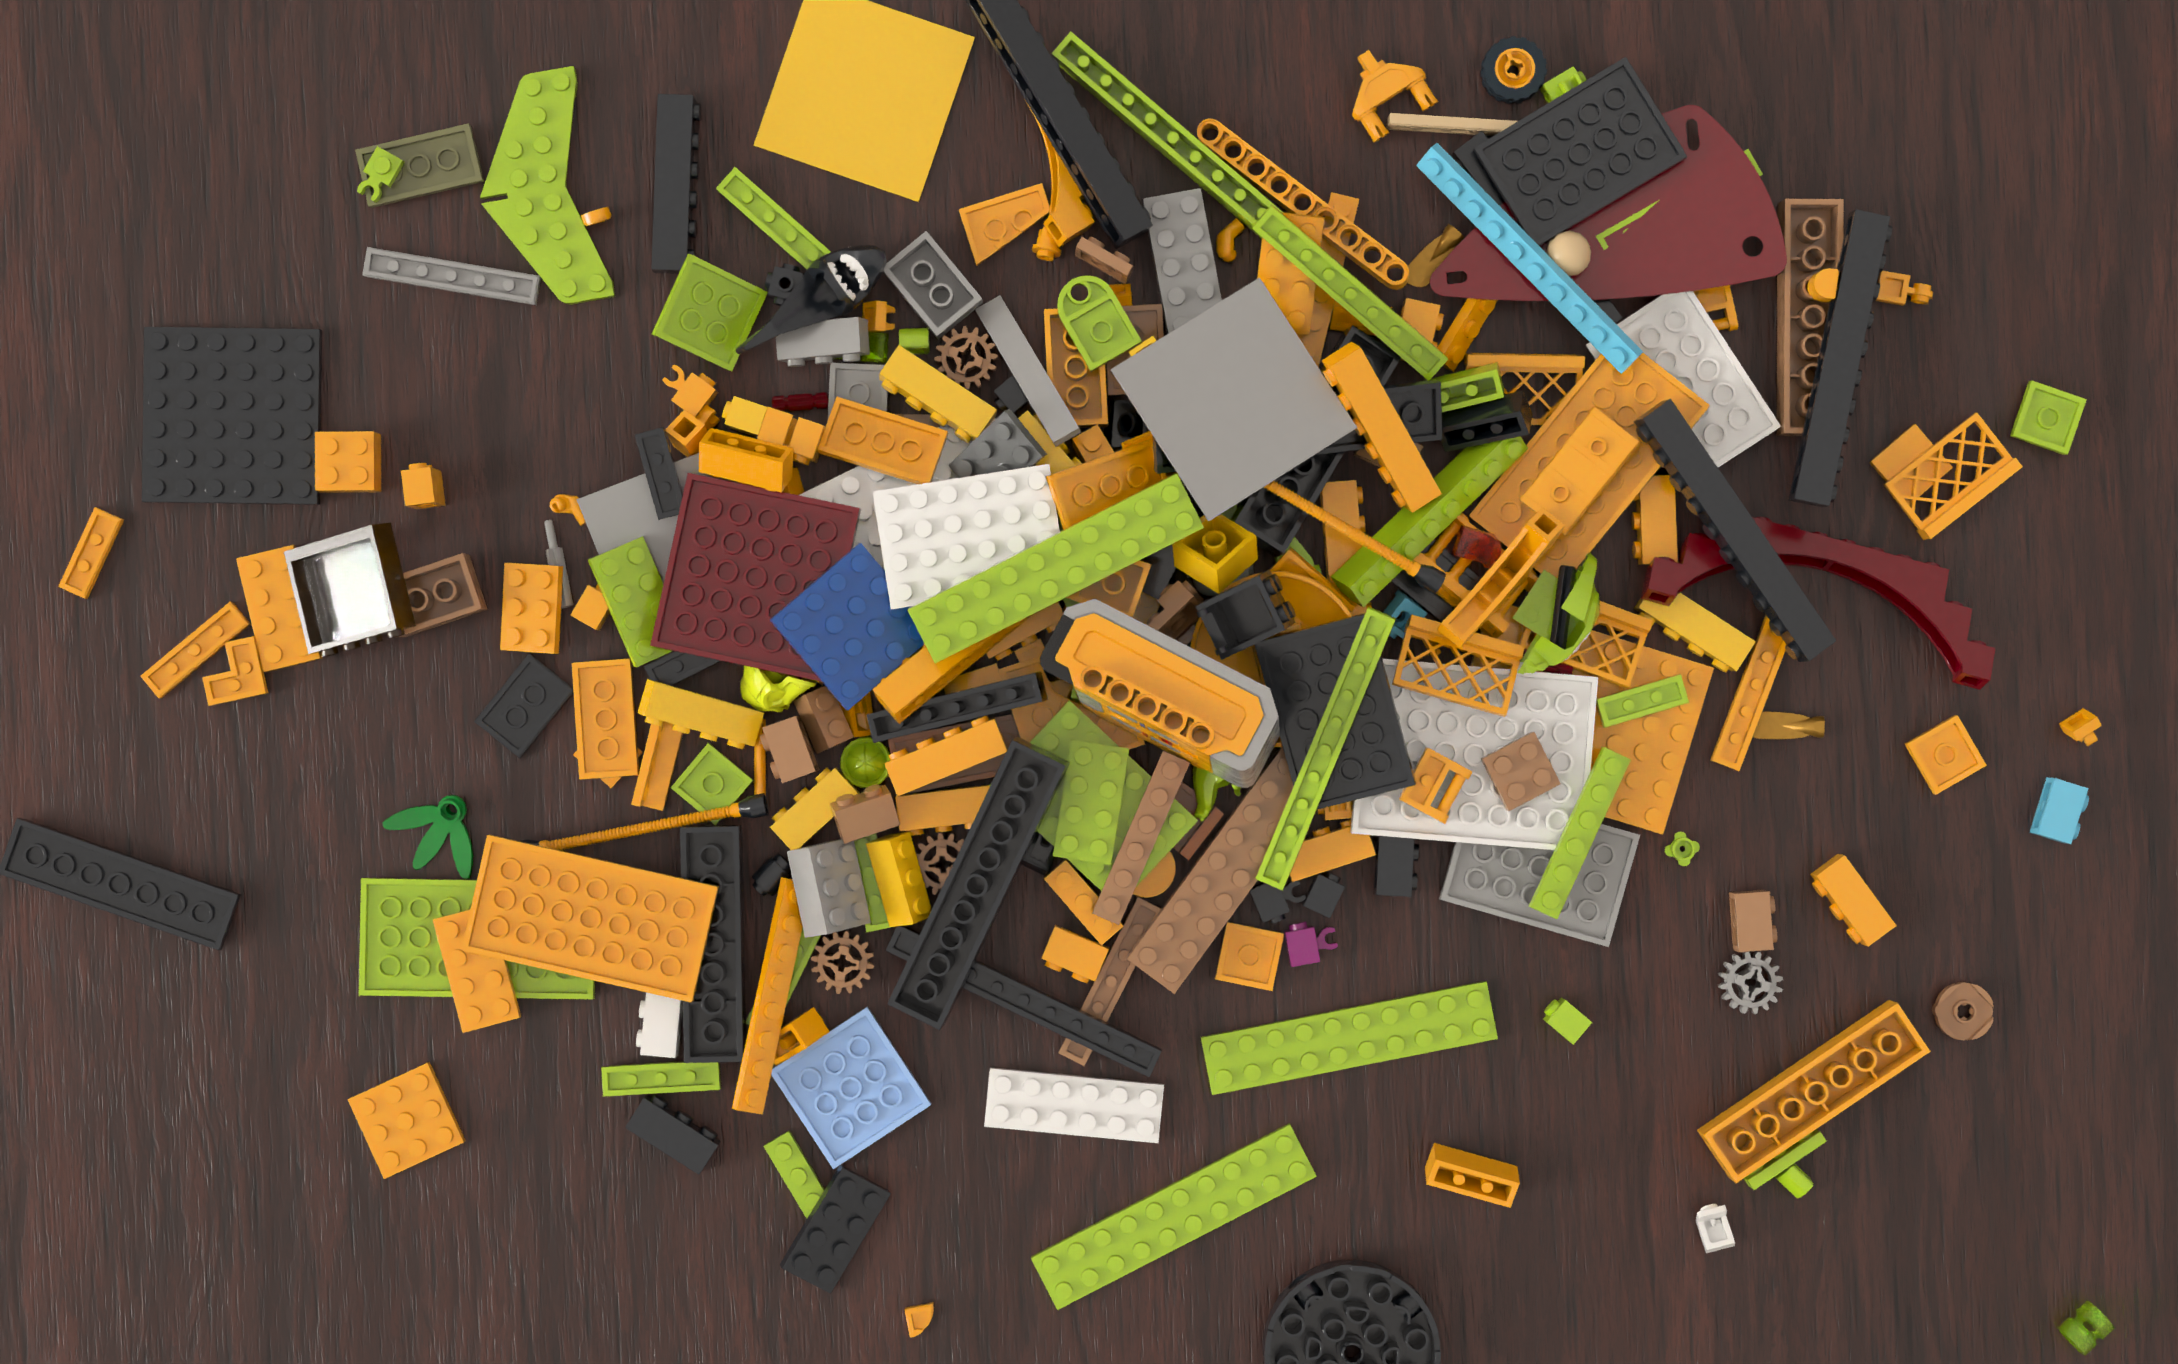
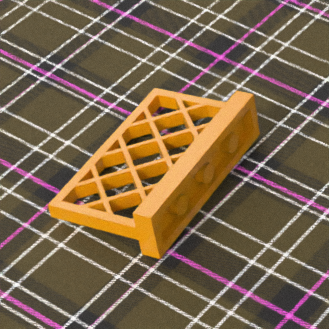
M1465 353L1464 364L1465 370L1498 362L1501 377L1506 372H1513L1521 381L1509 392L1504 388V393H1514L1525 384L1534 394L1528 401L1529 406L1539 399L1548 409L1541 418H1532L1531 425H1543L1547 420L1546 418L1554 412L1571 391L1570 389L1566 393L1556 381L1564 373H1575L1576 385L1583 376L1585 356L1581 354ZM1518 372L1529 373L1523 378ZM1534 373H1543L1549 380L1539 392H1536L1527 382ZM1548 373H1558V374H1556V375L1552 378ZM1553 384L1564 396L1550 407L1541 395Z
M1976 412L1883 485L1917 527V533L1923 540L1936 536L2023 466L2016 458L2011 457ZM1973 422L1981 430L1980 442L1965 440L1966 428ZM1960 433V438H1959V440H1958V439H1953L1954 437H1956V436ZM1948 442L1959 443L1957 460L1942 458L1943 446ZM1964 444L1979 446L1977 463L1962 461ZM1984 448H1995L2002 458L1993 465L1984 464ZM1937 451V458L1930 457ZM1925 460L1936 461L1934 478L1919 476L1920 465ZM1941 462L1956 464L1954 481L1939 479ZM1962 465L1977 466L1975 479L1972 482L1960 481ZM1982 467L1988 468L1981 474ZM1912 470H1914V476H1913V475H1907V474H1909ZM1902 478L1913 479L1911 496L1901 495L1894 485ZM1919 480L1934 482L1932 498L1917 497ZM1939 483L1954 484L1953 495L1949 500L1937 499ZM1959 485L1965 486L1959 491ZM1905 499L1911 500L1910 506ZM1916 501L1931 502L1930 514L1921 521L1915 513ZM1936 503H1941L1942 505L1936 509Z
M1600 601L1599 616L1594 626L1599 624L1606 626L1611 637L1598 643L1591 631L1589 638L1593 645L1581 651L1578 649L1575 654H1572L1569 659L1561 662V664L1570 665L1573 669L1628 689L1647 634L1651 630L1653 620ZM1525 627L1519 643L1525 649H1528L1530 646L1527 641L1530 633L1533 632ZM1626 634L1638 638L1635 649L1625 653L1618 639ZM1614 641L1620 656L1607 661L1600 646ZM1593 649L1596 650L1602 664L1594 668L1586 665L1582 654ZM1633 654L1632 659H1631V662H1630L1629 659H1628V656H1630V655ZM1577 657L1579 662L1574 661L1572 659ZM1623 659L1628 670L1625 679L1615 676L1609 665ZM1604 667L1606 672L1601 671L1599 669Z
M1412 614L1406 621L1405 634L1392 685L1505 717L1517 669L1523 657L1525 647L1474 633L1459 648L1437 630L1441 622ZM1411 637L1422 640L1427 651L1414 657L1409 648ZM1443 646L1450 648L1456 658L1445 665L1441 663L1435 650ZM1458 651L1465 652V654L1460 655ZM1406 654L1408 655V657H1409V659H1410V660L1407 661V662H1405ZM1430 654L1438 669L1425 675L1417 660ZM1469 655L1478 656L1484 667L1471 673L1463 659ZM1458 662L1466 677L1453 683L1446 668ZM1497 663L1511 666L1509 677L1502 681L1498 680L1491 668ZM1410 664H1413L1421 677L1414 682L1400 679L1403 668ZM1487 670L1494 685L1482 691L1474 676ZM1439 672L1442 673L1449 685L1441 691L1433 689L1428 678ZM1467 680L1470 681L1477 693L1469 699L1462 697L1456 686ZM1423 681L1425 686L1419 685V683ZM1507 682L1506 689L1504 690L1502 684ZM1497 688L1503 697L1501 708L1490 705L1484 694ZM1452 690L1454 694L1447 693V691ZM1480 698L1482 702L1475 701V699Z

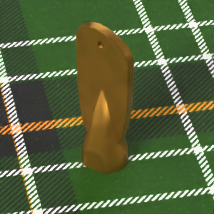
M1448 224L1442 235L1429 243L1408 265L1409 278L1407 283L1416 287L1428 285L1432 273L1465 237L1451 224Z
M1762 712L1753 738L1795 739L1809 735L1824 738L1825 718L1824 716L1810 718L1800 714L1785 712Z

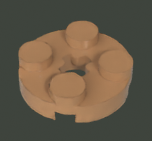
M1961 981L1948 985L1939 993L1932 1007V1013L1935 1016L1937 1026L1947 1036L1963 1041L1975 1040L1983 1036L1990 1029L1994 1018L1992 1017L1994 1005L1990 995L1983 988ZM1968 1004L1970 1006L1968 1009L1970 1016L1968 1018L1964 1016L1959 1018L1957 1015L1959 1012L1958 1007Z

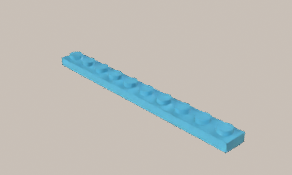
M1438 143L1427 151L1416 166L1621 374L1626 371L1643 351Z

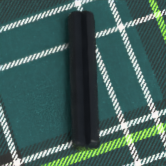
M1567 565L1559 567L1550 637L1552 643L1564 650L1567 644L1570 613L1561 607L1574 587L1576 568Z

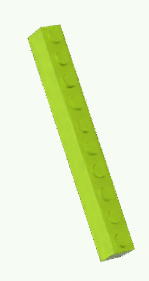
M1070 31L1052 52V57L1057 60L1060 68L1262 239V236L1253 230L1252 226L1271 204L1280 212L1283 211Z

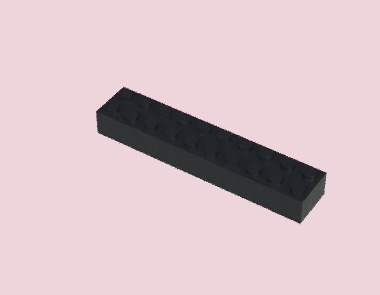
M1019 737L1011 741L887 1003L888 1005L938 1030H941L946 1024L1070 762Z

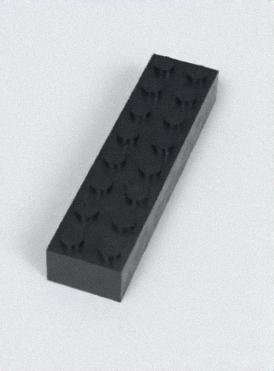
M1352 325L1342 333L1330 355L1351 341L1362 348L1381 385L1385 386L1401 357ZM1323 365V367H1322L1321 370H1320V371L1322 372V374H1323V371L1326 370V368H1325L1324 365ZM1336 385L1331 386L1334 392L1338 391ZM1345 451L1314 455L1274 481L1314 504ZM1263 487L1241 501L1231 520L1255 534L1257 546L1276 558L1286 552L1308 513Z
M742 825L680 827L681 878L719 886L694 1000L692 1003L683 1001L684 1063L742 1062L746 1044Z

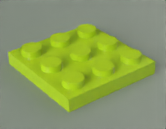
M688 254L652 335L732 372L740 355L736 353V349L747 340L768 292L692 254Z

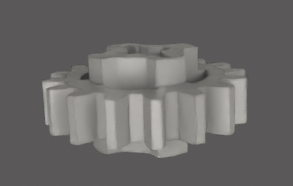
M1755 951L1752 957L1749 952H1743V958L1733 954L1732 959L1734 962L1732 964L1728 962L1723 963L1727 968L1726 973H1718L1720 977L1724 978V982L1718 984V988L1726 990L1721 996L1722 999H1732L1729 1006L1734 1009L1740 1005L1739 1010L1744 1014L1747 1012L1748 1007L1753 1014H1758L1759 1006L1766 1011L1769 1010L1767 1002L1770 1000L1776 1003L1778 1000L1773 996L1774 993L1782 992L1783 990L1776 986L1777 982L1783 980L1782 976L1775 975L1779 966L1776 964L1770 966L1772 958L1769 956H1765L1761 960V952ZM1746 964V968L1744 970L1740 971L1739 973H1735V971L1740 966ZM1761 966L1765 969L1769 981H1765L1763 978ZM1752 978L1756 980L1755 986H1748L1745 984V980ZM1732 983L1737 985L1740 998L1734 993ZM1763 991L1765 992L1761 998L1754 1001L1756 995Z

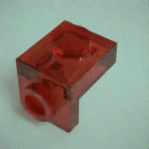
M1461 525L1452 553L1458 557L1480 562L1484 567L1490 569L1494 561L1496 562L1499 559L1502 547L1500 545L1501 542L1494 534Z

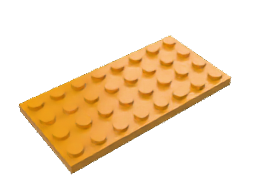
M1644 353L1622 374L1600 354L1527 443L1528 449L1501 475L1470 513L1469 517L1508 547L1524 528L1525 524L1536 514V512L1519 500L1520 497L1528 490L1545 466L1549 464L1562 448L1566 440L1587 417L1591 409L1595 407L1641 444L1566 536L1560 533L1554 545L1534 566V569L1540 574L1545 570L1558 578L1561 565L1573 566L1577 570L1586 559L1587 553H1591L1661 467L1653 457L1654 451L1648 442H1643L1636 432L1637 426L1633 421L1659 402L1671 398L1692 429L1709 409L1710 405Z
M489 834L485 842L461 950L692 1003L719 886Z

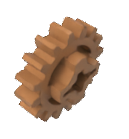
M963 326L962 333L960 334L955 329H951L953 337L948 338L943 335L942 339L945 345L936 346V350L942 353L941 356L934 357L935 362L942 363V366L937 370L941 373L946 372V376L951 380L953 379L959 385L961 383L965 384L967 390H970L971 383H975L980 388V379L984 378L987 381L991 379L987 373L988 370L996 371L997 369L995 365L991 364V361L997 360L998 355L990 353L996 346L994 343H986L989 338L987 333L979 337V329L976 327L972 333H968L967 327ZM967 339L966 343L958 348L952 346L959 340ZM978 343L983 347L986 359L978 356L976 352ZM970 348L971 358L974 361H968L962 370V360L959 358V355H965ZM947 357L954 360L957 365L955 374L948 367ZM975 368L981 370L975 376L966 377L967 373Z
M939 832L938 840L935 841L929 835L927 836L929 843L927 846L923 843L918 844L922 852L921 854L916 853L923 880L925 881L924 884L926 888L929 885L933 887V895H936L938 890L942 889L953 864L947 867L946 872H942L941 867L930 866V864L939 862L940 856H945L946 861L955 862L956 857L948 852L947 845L954 847L959 852L965 841L962 838L955 842L953 833L950 834L948 839H944L943 833ZM936 846V855L933 859L924 860L926 853ZM925 871L934 872L939 876L940 883L930 879Z
M849 930L845 931L843 937H840L838 932H834L832 940L825 935L822 938L825 945L817 944L815 946L819 955L811 957L812 961L818 963L817 966L811 969L812 972H820L821 974L816 981L819 983L825 980L827 982L825 987L827 991L832 986H835L837 994L841 993L843 987H846L848 993H852L854 984L861 989L863 987L861 979L869 980L871 978V975L866 970L873 969L875 964L868 962V959L874 956V952H866L865 950L869 942L860 944L858 942L860 934L850 938ZM840 943L839 950L836 953L825 954L829 947ZM851 945L857 948L862 959L854 956L851 952ZM841 955H846V960L855 964L847 965L844 969H840V964L835 963L834 960L839 959ZM824 965L833 970L835 979L827 974ZM861 970L854 979L846 981L847 974L850 971Z

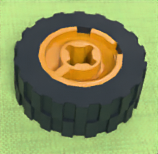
M1510 36L1508 39L1503 38L1491 46L1482 61V69L1480 71V77L1483 80L1482 84L1488 90L1487 93L1495 97V100L1506 102V104H1519L1524 100L1532 98L1543 85L1544 78L1547 75L1546 58L1544 59L1542 55V50L1538 49L1533 41L1530 42L1524 37L1516 38V36ZM1513 65L1518 68L1517 76L1507 72L1510 66Z

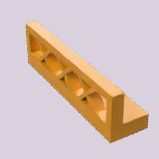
M664 721L662 727L651 724L631 805L645 806L664 811L683 736L682 732L672 729L673 724Z

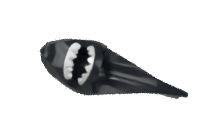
M856 245L820 256L809 266L772 318L738 346L736 353L741 354L786 332L852 312L867 297L880 279L887 263L885 251L875 245Z

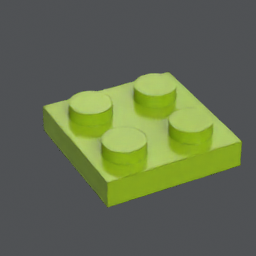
M2029 381L2010 437L2062 455H2068L2087 399L2035 381Z
M708 743L671 786V789L699 812H704V810L711 811V809L715 810V808L729 807L739 799L754 780L713 745ZM719 818L718 820H717V819H716V820H713V819H712L711 822H712L714 825H717L718 822H719L721 819H720V818Z

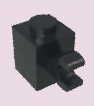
M1299 880L1289 882L1283 891L1264 882L1252 887L1249 892L1263 923L1268 921L1272 925L1286 919L1284 914L1290 912L1286 900L1300 903L1306 899L1305 894L1298 897L1292 895V888L1300 885Z

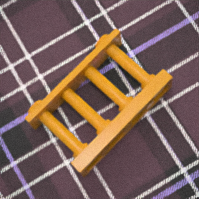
M1461 513L1443 531L1426 554L1420 553L1412 561L1433 566L1446 574L1445 580L1436 594L1456 608L1471 591L1462 586L1458 579L1476 555L1481 553L1492 562V565L1488 568L1489 570L1505 550L1472 525L1468 517ZM1457 534L1470 545L1449 572H1445L1436 565V559ZM1533 569L1526 581L1480 627L1490 637L1497 639L1509 627L1510 623L1505 620L1504 615L1522 591L1525 589L1530 592L1538 577Z

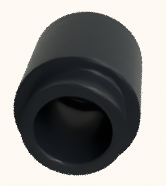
M779 853L774 857L770 856L752 875V878L755 880L752 886L763 896L767 893L773 896L779 890L781 877L788 879L792 877L789 862Z

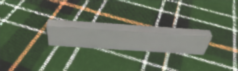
M367 247L362 276L536 306L541 282L539 275Z
M999 295L976 308L977 315L1055 447L1081 433L1076 421L1002 297Z

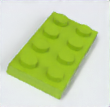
M643 536L588 559L633 666L639 667L672 652V650L650 646L663 582Z
M1071 739L1068 762L1070 764L1065 774L1053 851L1054 857L1111 865L1129 748Z

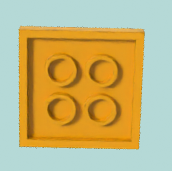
M430 1062L348 1099L384 1179L466 1141Z

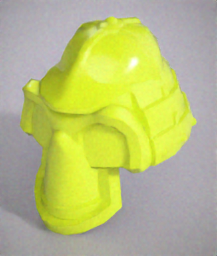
M744 666L743 677L740 681V693L743 700L758 711L782 712L784 709L788 710L790 703L811 687H815L817 681L806 678L799 679L796 676Z

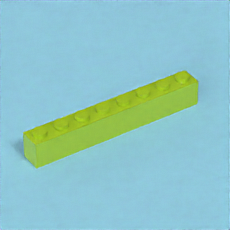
M1520 436L1463 449L1433 478L1442 493L1440 496L1413 513L1403 507L1372 538L1391 548V550L1393 549L1400 556L1403 555L1412 561L1502 475L1528 447ZM1363 545L1331 578L1339 590L1351 601L1365 607L1403 569Z

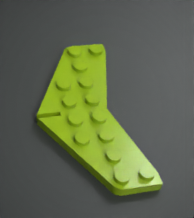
M574 66L530 73L522 77L480 196L481 199L508 196V199L481 204L561 302L569 305L616 297L613 281L583 224L566 186L574 101L578 84Z

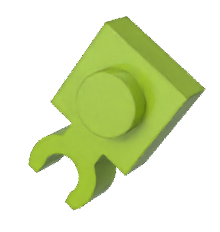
M377 146L363 170L370 177L359 184L357 192L363 195L367 188L372 187L374 194L371 200L375 203L378 202L382 196L381 186L385 184L391 188L405 162Z

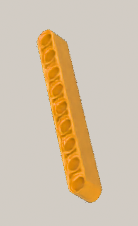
M1208 118L1199 123L1197 127L1198 140L1255 188L1289 213L1320 217L1327 215L1334 219L1333 225L1329 228H1323L1322 238L1386 287L1392 290H1399L1407 284L1409 269L1403 260L1219 121ZM1207 129H1215L1219 132L1217 138L1211 141L1204 139L1203 134ZM1231 146H1237L1242 151L1238 157L1230 158L1226 155L1227 149ZM1260 163L1265 167L1263 173L1257 176L1250 174V166ZM1276 181H1284L1288 187L1284 192L1276 193L1272 190V185ZM1300 198H1306L1311 202V205L1307 210L1301 211L1295 207L1296 201ZM1346 233H1353L1356 235L1357 241L1354 245L1346 246L1341 242L1342 236ZM1368 251H1377L1381 256L1380 260L1376 263H1368L1364 259ZM1393 268H1399L1403 271L1404 276L1399 281H1392L1388 278L1387 273Z

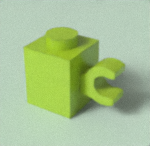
M1573 66L1544 83L1539 90L1547 103L1587 79L1581 71L1577 72Z

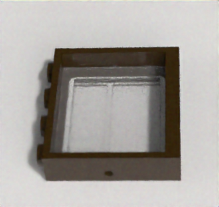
M391 523L368 525L284 551L308 654L321 652L322 657L339 654L338 648L343 647V651L357 649L361 647L360 642L365 641V645L383 641V635L387 634L388 638L405 635L404 629L416 626Z

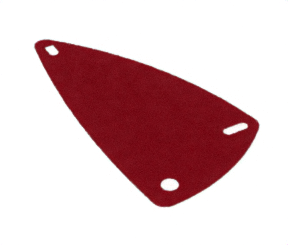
M1686 105L1662 113L1668 126L1685 151L1686 159L1568 229L1580 233L1587 239L1590 245L1591 257L1588 267L1580 274L1569 277L1592 300L1655 296L1733 285L1776 276L1784 270L1787 263L1780 223L1772 200L1755 167L1732 136L1704 109L1696 105ZM1689 119H1694L1698 126L1700 146L1695 151L1688 148L1686 122ZM1658 201L1642 217L1605 237L1604 240L1609 247L1603 250L1596 238L1598 234ZM1504 202L1500 207L1518 224L1509 207ZM1477 227L1455 247L1430 277L1431 289L1440 296L1487 300L1549 301ZM1751 236L1759 238L1763 243L1762 252L1755 257L1746 255L1742 248L1744 240ZM1548 242L1540 246L1545 252ZM1463 271L1467 274V280L1463 283H1447L1446 273Z

